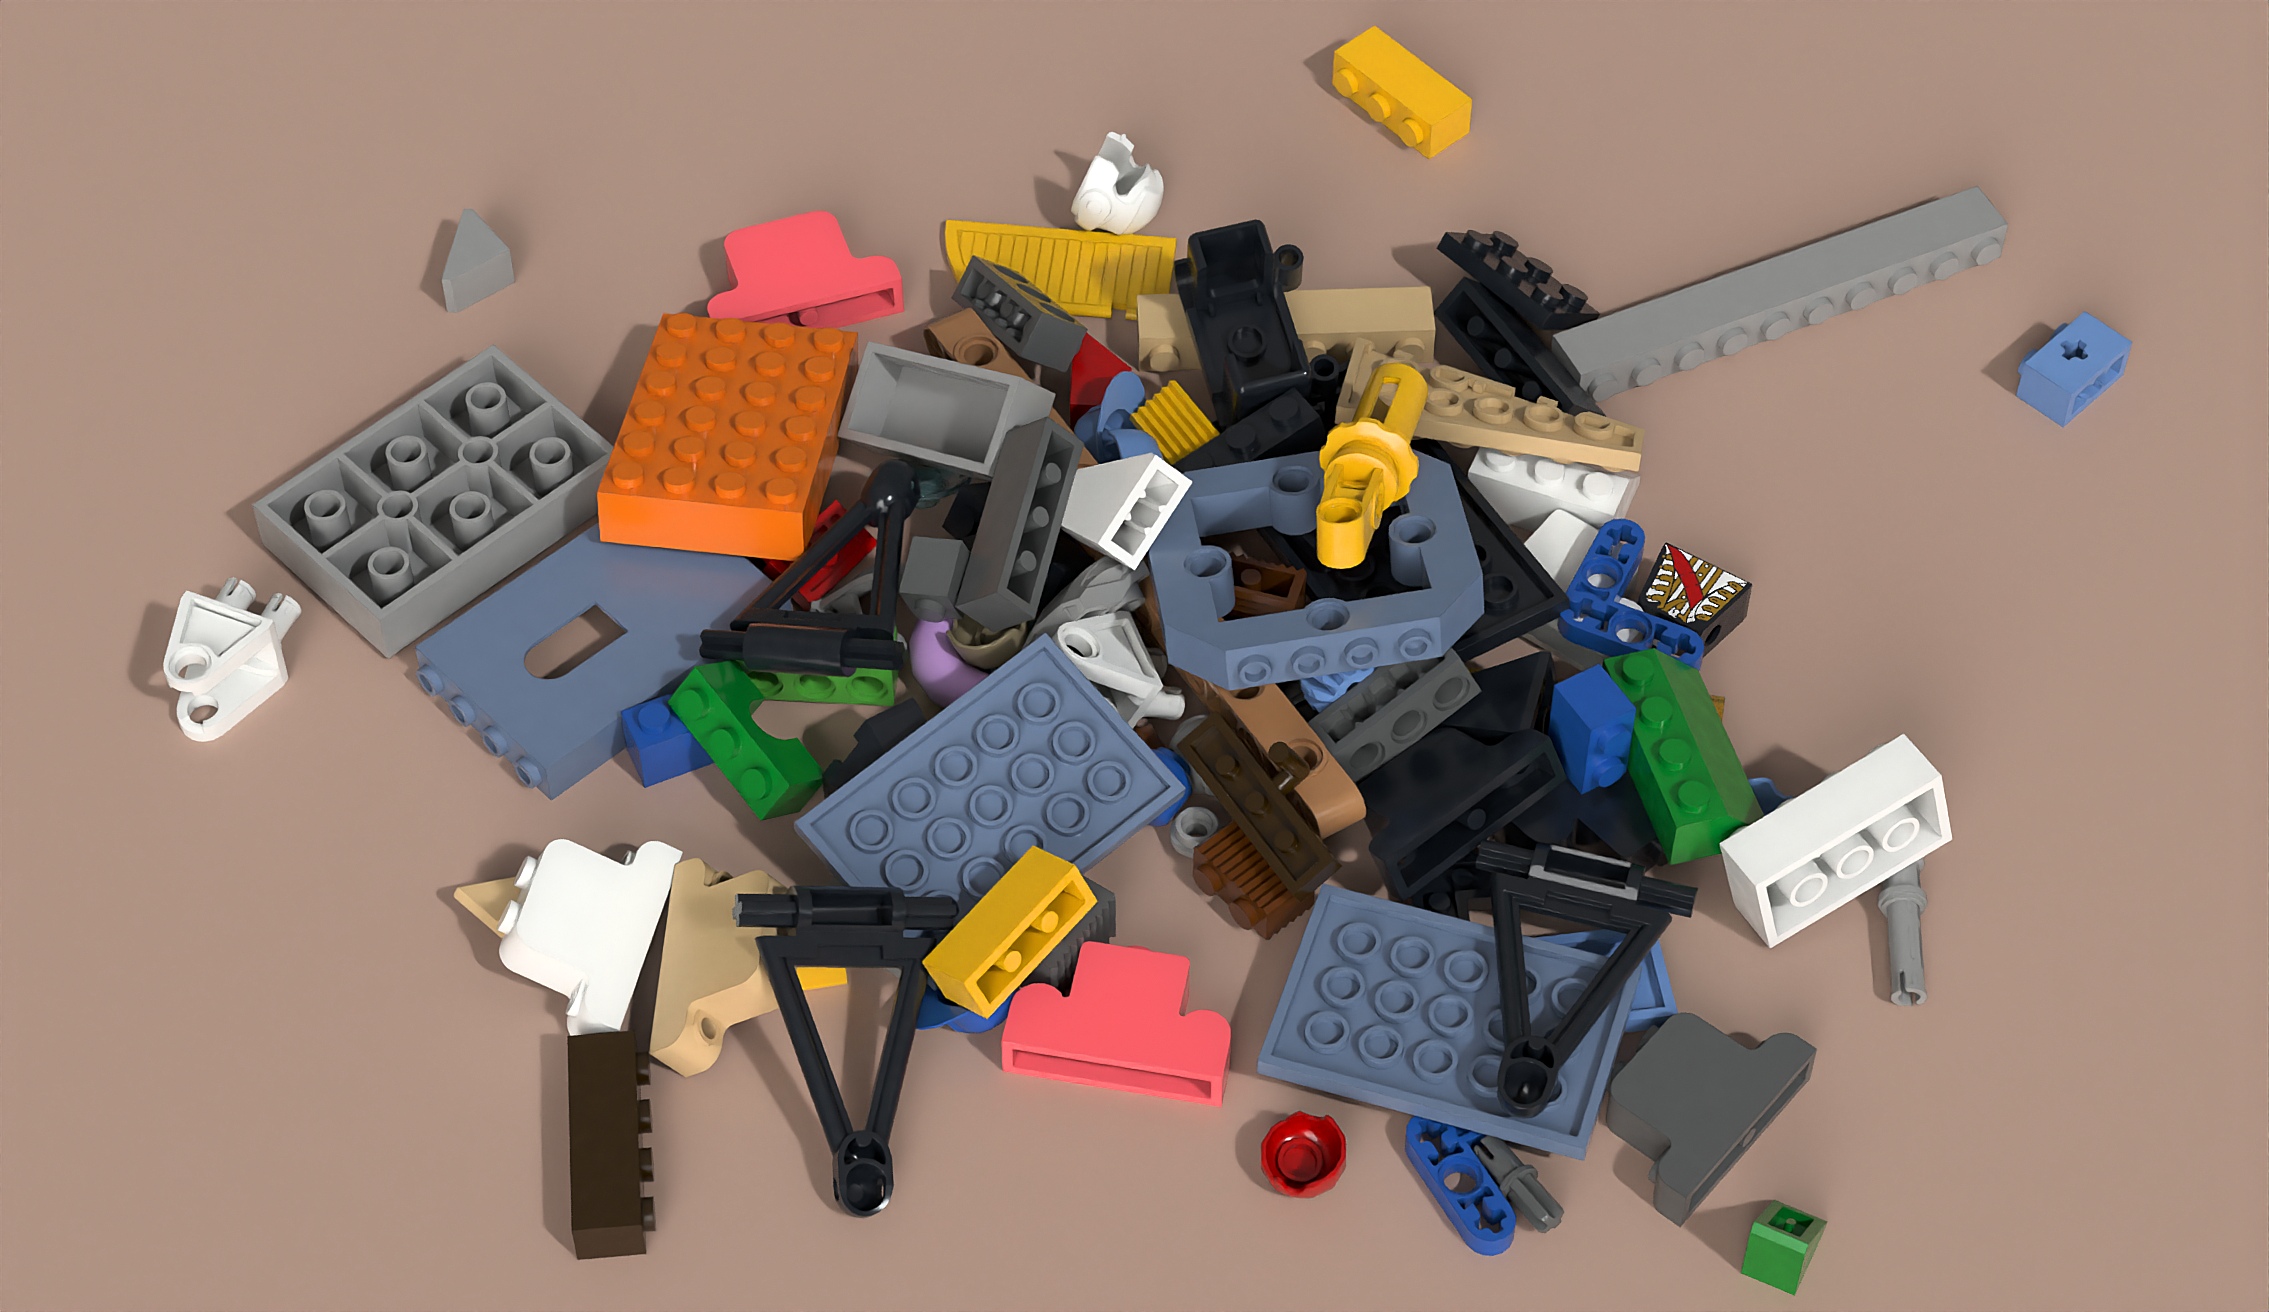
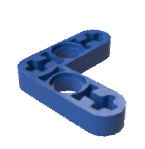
M1621 518L1606 522L1600 528L1565 593L1570 600V609L1560 612V617L1557 621L1559 633L1563 638L1574 644L1609 657L1652 649L1653 640L1656 639L1660 641L1657 642V650L1700 671L1704 643L1696 632L1619 603L1642 560L1645 534L1643 529L1631 520ZM1620 541L1627 542L1622 546L1618 554V560L1611 556L1613 546H1617ZM1594 574H1605L1610 576L1615 581V584L1608 588H1599L1590 584L1587 579ZM1581 614L1590 616L1585 617L1582 622L1574 620L1578 619ZM1605 621L1609 622L1607 632L1600 630L1604 629ZM1626 628L1636 629L1643 634L1644 639L1637 643H1628L1619 639L1616 633ZM1678 650H1684L1687 652L1683 653L1680 658L1672 656L1675 655L1678 652Z
M1414 1116L1406 1127L1405 1152L1409 1160L1465 1243L1474 1252L1481 1255L1494 1256L1502 1254L1510 1248L1514 1240L1516 1216L1502 1192L1473 1152L1476 1145L1481 1148L1485 1146L1480 1140L1488 1135ZM1427 1133L1432 1139L1441 1137L1439 1150L1444 1159L1439 1163V1152L1430 1141L1420 1143L1421 1134ZM1464 1173L1469 1175L1476 1185L1469 1192L1456 1193L1445 1185L1444 1180L1450 1174ZM1481 1202V1214L1490 1225L1500 1223L1499 1233L1494 1234L1489 1228L1479 1230L1480 1213L1476 1206Z

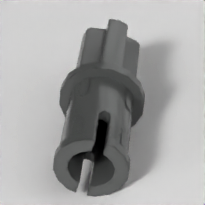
M1488 1135L1480 1140L1489 1151L1485 1153L1480 1146L1476 1145L1473 1152L1494 1182L1499 1186V1190L1508 1202L1512 1201L1538 1232L1546 1233L1550 1229L1556 1228L1562 1222L1561 1218L1564 1210L1537 1180L1538 1171L1533 1165H1524L1507 1146L1504 1139Z

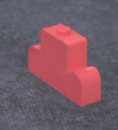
M1087 941L1081 946L1068 997H1063L1059 990L1045 983H1033L1022 987L1015 993L1010 1004L1001 1040L1003 1072L1222 1107L1230 1069L1231 1028L1223 1016L1211 1010H1195L1187 1013L1185 1016L1190 981V961L1187 957L1155 952L1137 945L1124 947Z

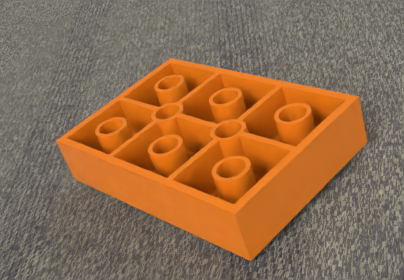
M663 313L597 491L600 541L795 561L809 547L841 438L837 435L859 371L858 332L841 331L832 327L820 329L791 326L787 323L769 324L742 321L737 318L719 319L698 317L688 313Z

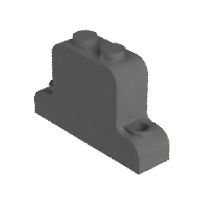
M1686 1012L1674 1014L1660 1028L1653 1025L1646 1031L1637 1046V1054L1627 1064L1620 1061L1612 1070L1606 1089L1609 1092L1606 1124L1612 1133L1655 1162L1648 1174V1180L1655 1184L1653 1204L1661 1215L1679 1227L1685 1223L1810 1080L1817 1048L1795 1034L1777 1033L1766 1041H1762L1755 1049H1747L1699 1016Z

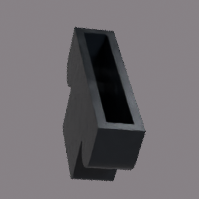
M1628 768L1626 773L1614 784L1607 787L1598 786L1582 795L1567 777L1564 782L1493 834V839L1496 842L1534 851L1539 841L1646 866L1645 873L1655 865L1661 867L1669 863Z

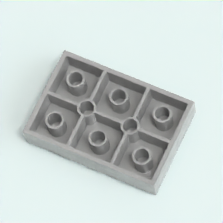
M493 344L252 505L262 544L389 659L598 513L597 491L614 446Z

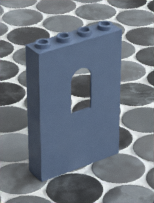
M598 522L416 645L415 650L419 664L416 676L428 694L433 697L439 694L448 703L452 714L461 725L467 727L471 724L481 734L484 744L494 756L498 758L501 756L506 757L514 765L518 777L530 789L537 787L552 801L626 748L620 711L668 694H674L695 666L729 661L702 658L700 656L699 648L702 645L701 632L704 629L731 631V621L773 581L744 556L600 541ZM791 598L780 608L781 610L792 611ZM594 605H597L626 632L559 678H537L530 674L524 665L526 655L533 647Z

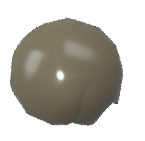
M964 614L963 620L954 619L953 629L947 630L946 634L954 649L969 665L989 669L1001 667L1022 651L1028 638L1029 621L992 632L967 614Z

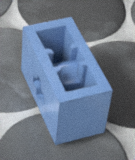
M2084 311L2069 325L2067 323L2061 324L2054 331L2049 342L2039 351L2032 349L2027 353L2018 368V373L2021 377L2016 396L2061 427H2064L2124 375L2132 342Z

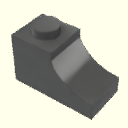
M913 536L898 593L917 618L933 623L942 622L944 618L963 620L965 613L955 606L971 553L962 540Z

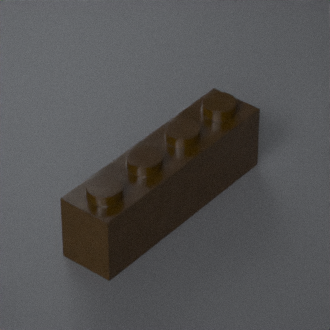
M635 1030L567 1036L571 1227L577 1260L646 1254V1232L656 1231L654 1196L645 1197L644 1182H654L652 1147L643 1148L642 1137L644 1133L653 1132L650 1099L641 1100V1086L651 1085L649 1052H638Z

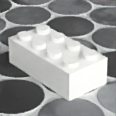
M1902 734L1887 744L1876 746L1867 756L1842 771L1829 774L1820 784L1800 796L1782 802L1773 812L1753 824L1737 829L1729 838L1719 844L1735 907L1767 946L1772 948L1952 840L1942 776L1908 737Z

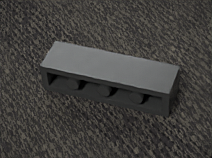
M1048 416L1006 432L956 602V608L992 632L1035 619L1084 446L1083 441Z

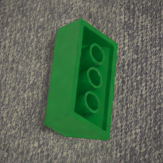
M1655 648L1603 659L1602 667L1636 707L1627 768L1669 865L1722 854L1719 843L1729 838L1737 829L1749 826L1763 818L1764 814L1698 669Z

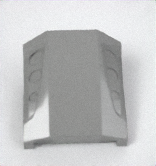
M1108 556L1100 558L1087 567L1042 610L1022 650L1044 633L1052 638L1059 626L1064 623L1102 616L1108 613L1112 614L1117 611H1129L1131 613L1138 609L1145 602V597L1138 584L1150 575L1143 559L1135 570Z

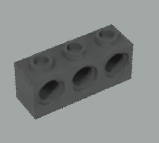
M975 255L972 256L952 296V299L962 308H972L988 329L1020 357L1065 373L1074 355L1079 352L1082 340L1088 330L1018 271Z
M1450 648L1442 657L1380 666L1311 719L1308 725L1321 739L1326 749L1357 787L1478 695L1481 689L1461 658Z

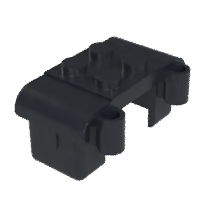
M1258 219L1193 233L1188 238L1187 258L1176 260L1173 263L1179 297L1222 433L1293 387L1296 388L1318 414H1322L1323 409L1317 403L1332 399L1337 392L1339 376L1337 360L1330 355L1321 354L1314 357L1309 363L1302 340L1298 339L1284 292L1293 291L1301 284L1303 253L1297 246L1291 244L1282 245L1273 252L1266 227Z

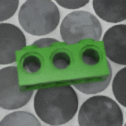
M895 626L894 641L898 642L897 626ZM735 660L766 700L882 706L895 705L899 672L897 670L857 668L851 677L750 671L747 669L744 661Z

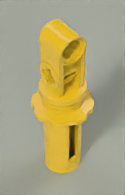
M1387 363L1377 367L1368 379L1352 421L1350 423L1341 422L1334 426L1327 435V443L1320 449V467L1325 471L1323 496L1316 509L1317 558L1325 566L1346 569L1360 564L1365 559L1375 529H1378L1383 511L1393 501L1396 502L1403 498L1410 491L1412 480L1417 478L1419 461L1418 457L1414 455L1410 443L1428 398V386L1423 376L1408 365ZM1393 383L1398 385L1391 406L1385 404L1378 397L1383 384Z

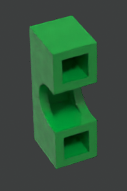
M735 660L695 666L667 701L669 706L760 821L800 812L822 786L824 770L798 738L787 740L775 738L764 732L755 723L751 716L766 698Z

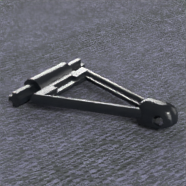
M897 459L887 460L879 464L865 483L861 492V498L731 621V631L704 629L701 632L702 645L699 648L700 656L708 659L744 661L747 669L757 672L851 677L857 668L901 671L904 665L902 655L905 651V646L903 642L894 641L904 523L912 514L921 497L919 479L912 466ZM911 480H912L913 483H914V488H913V489H912V485H911ZM867 524L878 528L869 615L787 611L780 609Z
M1483 839L1479 847L1476 869L1493 872L1489 877L1505 1047L1497 1076V1097L1501 1107L1511 1116L1523 1119L1533 1118L1547 1108L1557 1083L1559 1070L1672 922V916L1669 913L1688 918L1692 917L1698 888L1645 876L1646 866L1539 841L1534 851ZM1519 909L1627 934L1548 1039L1531 1035Z
M790 886L786 894H736L735 907L732 909L733 920H736V927L785 928L789 935L759 936L755 938V942L833 1156L832 1172L835 1200L841 1210L848 1215L856 1218L871 1217L885 1208L893 1192V1164L888 1144L929 977V972L922 961L933 951L937 944L936 938L903 937V931L952 930L954 928L953 918L956 916V905H952V897H905L900 887ZM795 967L902 968L863 1130L853 1131Z

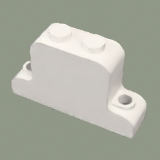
M557 839L547 845L538 859L527 856L523 861L514 881V886L521 888V892L517 902L513 900L508 902L497 926L498 931L505 933L499 948L500 958L511 971L558 991L570 999L566 1014L568 1015L567 1028L571 1036L619 1032L672 884L674 865L679 863L682 851L660 841H649L643 844L636 853L628 850L621 862L618 863L572 841Z

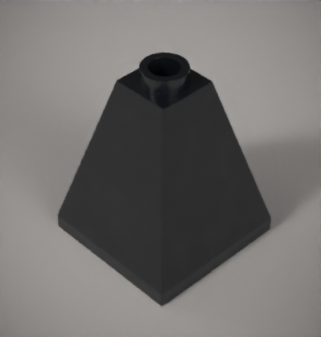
M1539 651L1471 673L1481 692L1431 730L1452 727L1488 746L1496 745L1511 734L1525 729H1535L1548 736L1554 685L1558 683L1551 652Z

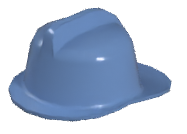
M1131 371L1120 372L1113 377L1106 388L1102 404L1092 407L1077 420L1073 433L1084 442V446L1098 464L1112 462L1115 457L1105 449V444L1113 440L1112 436L1107 434L1108 430H1137L1129 418L1131 413H1137L1138 407L1145 406V390L1140 378Z

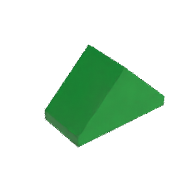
M1773 1200L1753 1223L1741 1274L1795 1296L1823 1235L1827 1221Z

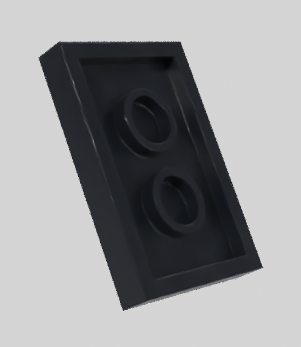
M1468 230L1466 233L1445 232L1436 248L1540 330H1568L1597 320L1600 315L1598 311L1586 303L1588 297L1584 292L1572 285L1561 284L1551 276L1553 270L1550 266L1536 258L1526 257L1517 250L1518 242L1503 232L1494 231L1492 234H1481L1474 230Z

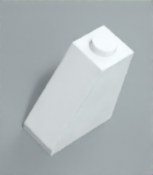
M1153 453L1077 469L1060 529L1077 541L1135 570L1192 484V481Z

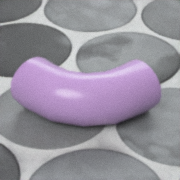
M917 618L908 645L914 678L930 700L945 709L990 674L969 665L952 646L946 631L953 629L954 619L944 618L942 622L933 623Z

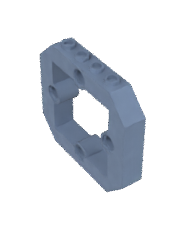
M1412 449L1419 461L1417 478L1410 483V491L1400 500L1393 501L1389 506L1399 505L1402 513L1389 526L1391 573L1395 580L1401 584L1422 586L1423 590L1349 602L1336 598H1323L1313 601L1305 609L1218 622V618L1231 612L1235 606L1232 559L1229 553L1220 547L1212 545L1201 546L1199 537L1272 525L1279 532L1288 535H1302L1317 528L1316 509L1323 496L1325 471L1320 467V451L1184 472L1183 475L1191 480L1192 484L1146 552L1168 663L1230 691L1442 657L1484 614L1483 573L1450 464Z

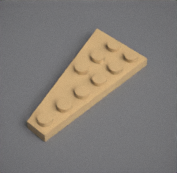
M1360 337L1356 339L1336 407L1335 424H1340L1341 422L1350 423L1352 421L1368 379L1377 367L1387 363H1401L1417 370L1423 376L1428 386V398L1412 440L1429 438L1448 441L1450 444L1461 448L1473 446L1499 449L1502 453L1511 456L1531 454L1549 457L1551 460L1562 464L1574 462L1600 465L1603 469L1612 472H1622L1625 470L1639 471L1645 429L1590 411L1573 416L1557 408L1558 401L1540 396L1537 399V403L1514 397L1515 387L1447 365L1428 369L1414 362L1413 354L1396 350L1393 357L1372 351L1373 341ZM1393 383L1383 384L1378 397L1385 404L1391 406L1398 385Z

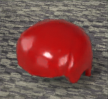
M1297 1111L1285 1120L1273 1125L1261 1142V1170L1271 1185L1280 1193L1295 1198H1314L1331 1190L1344 1172L1347 1153L1346 1137L1335 1120L1329 1115L1317 1117Z

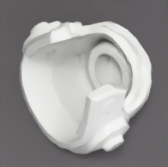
M1113 131L1107 134L1098 156L1094 157L1073 200L1071 212L1075 215L1074 221L1087 231L1100 228L1117 235H1130L1143 229L1156 216L1161 206L1164 191L1163 179L1157 169L1152 170L1148 163L1144 166H1138L1131 156L1134 145L1126 138V134L1119 135Z

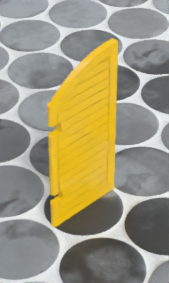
M946 219L945 228L946 254L958 284L972 256L975 255L1018 271L1060 307L1074 316L1111 319L1112 308L1126 310L1125 320L1137 321V295L1170 294L1177 238L1133 234L1117 235L1109 232Z

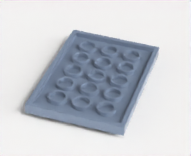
M1044 633L795 821L794 830L843 886L900 887L905 897H952V905H956V916L953 918V925L955 927L1032 845L1075 864L1079 872L1084 875L1184 796L1186 788L1055 642ZM904 930L903 937L936 938L937 946L952 930ZM929 974L927 983L935 991L939 987Z
M1323 883L1259 1054L1257 1073L1584 1161L1641 979L1642 966L1639 965L1559 1070L1557 1083L1547 1108L1536 1117L1517 1118L1508 1114L1501 1107L1497 1097V1076L1505 1047L1494 927ZM1522 935L1531 1035L1548 1039L1610 957Z

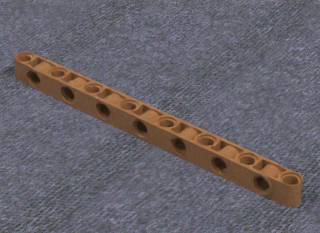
M967 307L923 328L924 341L931 356L1018 376L1032 382L972 308ZM1052 406L1049 418L1076 436ZM1083 446L1077 469L1099 465L1086 447ZM1074 539L1078 546L1095 561L1106 556ZM1145 554V556L1143 557V561L1145 562V564H1146V566H1147V568H1148L1147 559H1146V554ZM1149 575L1138 584L1145 597V602L1131 613L1167 657ZM1222 617L1218 618V622L1225 621ZM1174 666L1208 711L1212 714L1217 710L1226 718L1272 778L1282 770L1268 755L1270 747L1276 742L1286 743L1309 764V775L1289 792L1287 797L1321 840L1366 817V806L1359 789L1275 683L1229 691Z

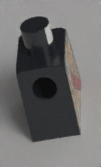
M1666 542L1657 557L1637 604L1645 613L1696 632L1704 643V658L1746 618L1752 583ZM1654 639L1652 648L1656 649L1657 642L1660 641ZM1678 650V652L1675 655L1681 657L1683 653L1687 652L1684 650Z

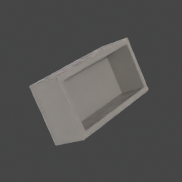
M868 341L837 436L876 453L992 482L1006 432L1041 418L1049 417L1056 394L1018 376Z

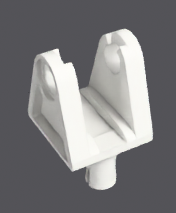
M234 577L228 578L215 600L186 590L180 600L163 662L167 684L170 688L173 687L181 691L176 709L179 725L185 736L202 742L214 740L222 736L285 685L289 677L282 654L281 641L302 611L300 605L294 599L286 595L282 604L279 605L283 596L281 593H275L270 598L261 615L246 611L255 600L256 593L243 580H240L234 590L237 579ZM188 665L185 678L178 676L180 670ZM211 705L218 708L217 713L213 717L203 720V724L195 723L190 719L191 713L200 706Z
M1117 611L1112 614L1108 613L1102 616L1064 623L1059 626L1051 638L1132 729L1142 717L1178 720L1182 716L1185 708V696L1180 694L1182 692L1181 688L1163 686L1161 682L1167 668V657L1162 655L1163 652L1160 648L1145 647L1129 611ZM1067 645L1079 650L1084 657L1074 653Z

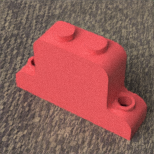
M826 211L798 214L731 232L725 238L724 247L728 281L732 290L717 294L707 305L708 318H737L749 322L787 323L791 326L820 329L826 327L840 328L904 312L902 277L896 263L885 256H870L861 259L853 257L837 219Z

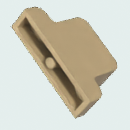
M691 858L674 865L649 1054L685 1078L706 1071L715 1063L722 1048L723 1035L729 1026L779 1008L755 938L759 936H789L786 929L736 927V920H733L732 915L736 894L787 893L788 888L765 871L754 870L733 878L726 871L718 872L700 858Z

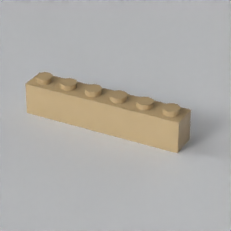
M1431 286L1293 290L1284 292L1298 339L1302 340L1309 363L1314 357L1321 354L1334 357L1338 364L1350 360L1357 337L1373 341L1372 351L1393 357L1396 350H1401L1413 354L1414 362L1433 363L1436 329ZM1179 294L1137 295L1139 372L1202 370Z

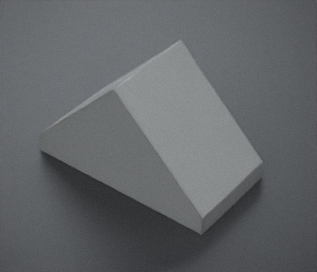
M463 209L441 278L447 312L458 313L515 283L510 249L473 209Z

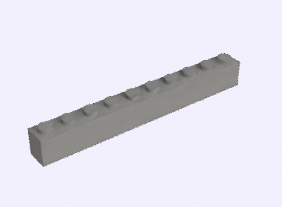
M1976 186L1553 335L1551 353L1594 402L1605 401L1613 395L1638 386H1647L1657 379L1680 371L1692 370L1698 365L1725 355H1734L1744 348L1767 340H1776L1786 333L1800 328L1821 324L1831 317L1851 310L1863 309L1873 302L1893 295L1905 294L1913 288L1935 280L1947 279L1955 273L1977 265L1989 264L2001 257L2008 223L1981 189Z

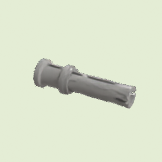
M1924 857L1882 881V891L1877 898L1880 911L1887 917L1892 986L1891 1000L1899 1006H1913L1912 992H1915V999L1918 1005L1927 999L1920 915L1927 906V895L1921 889L1920 872L1925 865Z

